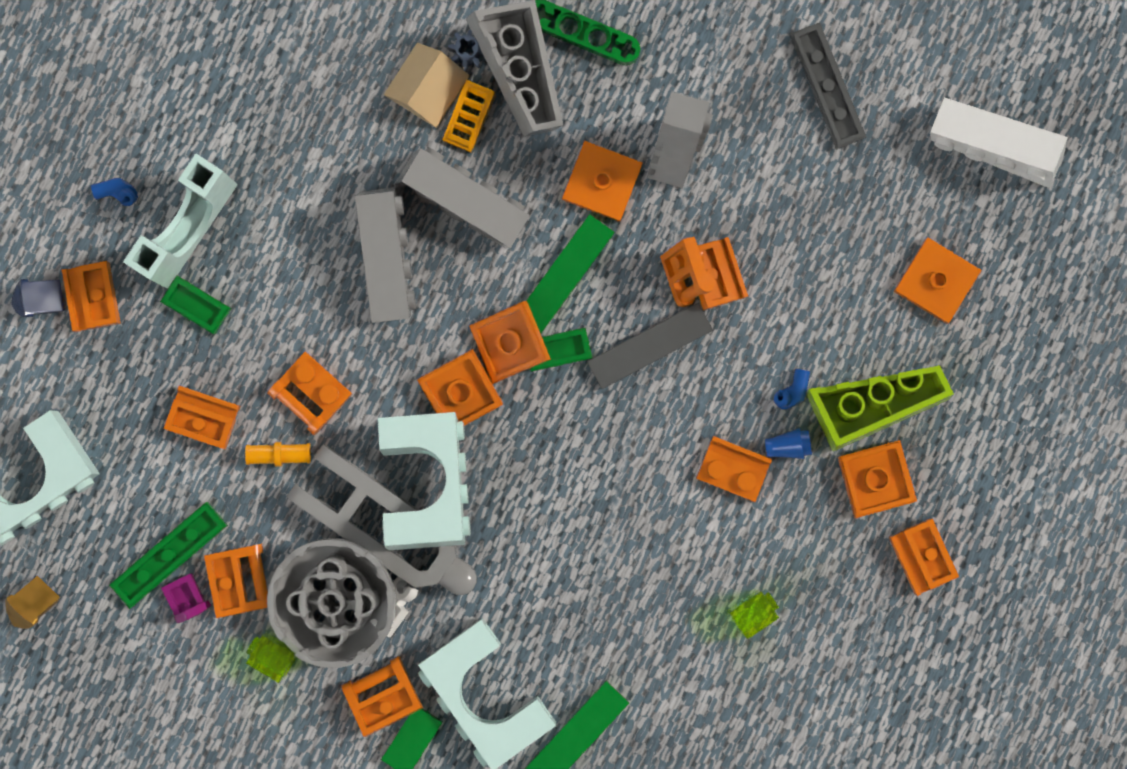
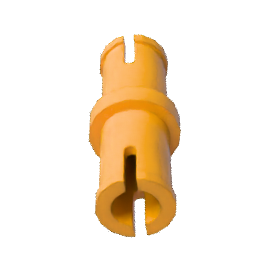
M275 442L274 445H246V465L275 464V467H282L283 463L310 464L311 444L282 445V442Z

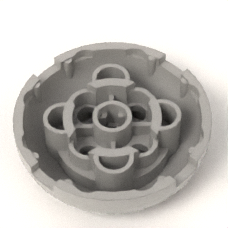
M328 538L306 543L295 549L277 567L268 589L267 607L269 619L276 636L295 653L296 657L319 667L341 668L364 660L384 642L394 621L396 595L387 569L371 551L348 540ZM315 578L325 580L326 587L324 590L315 588ZM347 578H352L356 582V590L352 591L346 588L345 581ZM332 595H335V598L339 600L340 604H335L333 602ZM317 609L327 616L324 622L318 620L314 615ZM347 610H355L354 615L358 619L356 622L347 620ZM370 620H377L376 627L370 622Z

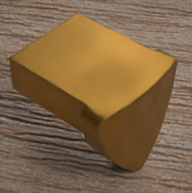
M36 576L14 596L10 594L5 599L6 612L13 626L28 629L33 627L38 622V619L59 601L60 597L42 579Z

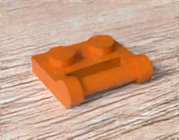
M694 236L681 240L660 256L674 300L678 306L687 307L694 302L697 296L707 294L715 288L716 281L711 274L706 272L703 263V251L697 245ZM691 276L693 284L686 287L684 280Z
M306 351L267 392L274 400L279 399L308 426L307 430L313 435H316L353 394ZM292 382L323 410L318 417L286 390Z
M262 544L204 555L216 618L268 608V588L261 553H264ZM247 556L257 599L253 601H248L240 563V558Z
M399 656L391 659L390 664L353 683L348 681L341 685L363 737H367L423 708ZM396 675L399 683L360 702L358 694Z

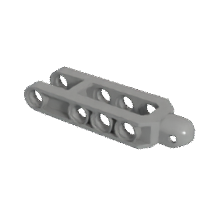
M325 444L321 446L314 458L356 487L340 512L323 500L307 493L297 483H295L286 496L344 539L357 543L371 551L387 569L414 588L440 584L451 593L465 595L470 593L477 583L475 570L471 565L458 557L456 545L438 547L439 555L430 568L419 571L407 563L399 553L396 554L390 550L388 551L386 547L377 541L376 537L366 534L353 525L350 519L366 496H369L392 513L419 511V509Z

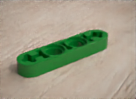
M535 0L537 11L540 10V7L544 8L545 15L553 19L555 12L559 14L555 20L554 29L550 28V20L546 18L540 19L543 33L620 65H632L639 58L640 44L633 36L547 0ZM565 19H572L577 23L578 28L573 34H564L560 30L561 22ZM601 31L604 33L606 42L599 47L590 44L588 37L592 32ZM612 36L617 37L615 44L624 47L626 43H630L631 50L635 52L634 55L628 54L624 58L621 56V50L616 47L612 48V53L608 52L607 49L611 44Z

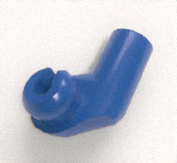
M113 178L91 185V190L96 200L113 196L122 205L131 206L138 198L135 187L121 178Z
M795 369L792 385L775 393L774 403L780 409H791L805 400L810 371Z

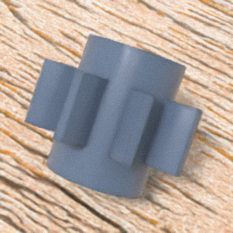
M469 30L467 35L463 36L455 33V45H448V50L456 53L452 56L451 60L456 64L458 62L462 63L465 72L468 66L473 64L479 69V57H484L479 48L477 40L473 37L472 31ZM466 45L469 49L472 48L473 54L463 53L462 47Z

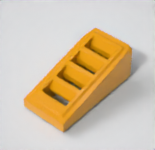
M466 80L442 141L472 153L495 100V92ZM470 93L485 99L484 103L482 104L468 98ZM466 105L480 111L479 116L464 111V106ZM461 117L475 123L474 128L459 123V118ZM454 129L471 135L469 141L454 135Z

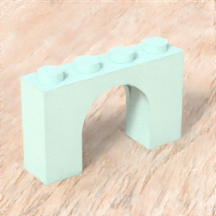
M198 154L194 155L178 179L186 187V194L172 222L155 239L149 240L141 235L123 261V263L149 280L167 289L238 185L224 171Z
M49 410L23 428L43 458L46 469L45 481L38 494L22 504L12 503L0 495V546L11 541L15 537L13 532L21 526L27 529L38 523L42 519L39 514L48 508L54 511L68 502L66 496L75 490L77 493H81L95 484L93 478L100 474L59 411Z
M455 412L378 418L379 450L383 456L414 453L426 454L438 460L446 473L443 493L430 507L419 511L383 513L384 546L389 551L465 545V536H470L471 532L469 516H464L463 504L469 503L467 484H462L461 472L467 471L465 452L460 453L459 441L465 440L463 421H458Z
M481 618L421 661L418 665L421 669L418 675L428 688L433 686L437 691L439 697L436 700L446 714L451 712L458 721L455 727L465 741L470 738L477 748L473 753L483 767L488 765L491 769H497L554 728L556 721L538 696L510 716L500 720L483 719L475 715L467 707L462 695L464 675L473 665L501 645L488 624Z

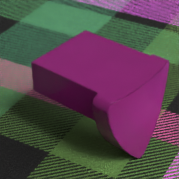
M192 573L161 588L177 624L194 618L211 607L209 600L205 601Z

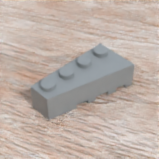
M535 0L473 11L466 18V21L523 136L551 132L563 126Z
M671 91L647 178L683 188L695 151L700 152L711 125L713 114L708 113L710 102Z
M427 147L426 151L420 148L413 152L395 182L396 186L403 190L406 185L415 190L414 194L417 198H420L427 204L429 203L433 206L440 205L442 207L441 210L453 219L462 223L463 221L468 222L469 228L505 249L512 247L530 216L523 211L524 205L510 197L507 201L496 195L498 189L485 181H481L478 184L469 178L471 173L457 164L452 168L442 161L444 158L442 154L430 147Z
M397 187L360 191L355 195L371 321L376 323L410 319L411 310L416 309V299L414 291H409L408 279L412 278L410 259L405 260L404 247H408L406 228H402L400 215H404L402 196H398Z

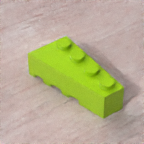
M940 365L900 372L889 376H877L850 383L844 382L828 387L811 388L806 394L833 452L946 402L954 395Z

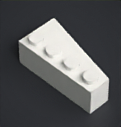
M945 97L930 132L931 141H934V145L942 150H956L972 160L986 162L1050 189L1064 156L1068 138Z

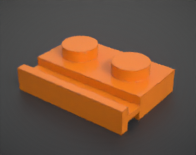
M729 237L699 245L703 251V263L706 272L711 274L716 281V286L711 292L699 295L703 311L748 297Z
M102 261L71 269H62L73 332L121 324L110 262Z
M178 386V392L173 400L164 429L226 449L236 422L238 410H240L241 406L183 386Z
M712 436L696 479L756 502L772 459Z
M929 518L900 533L889 536V540L916 596L959 577L933 518Z

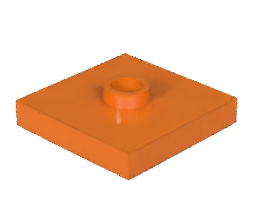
M584 140L562 200L621 222L643 163Z
M927 237L900 279L894 292L942 322L949 324L980 274L981 269Z
M527 301L520 302L469 325L492 384L551 360Z
M474 349L463 353L417 379L435 413L455 412L458 421H463L464 426L503 405L499 394Z
M900 440L837 457L854 518L917 502Z

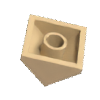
M417 43L384 93V96L437 128L470 75L442 51Z

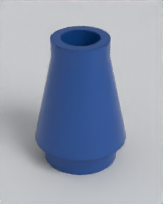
M801 428L773 438L765 439L767 458L805 459V456L812 455L809 430L801 431Z

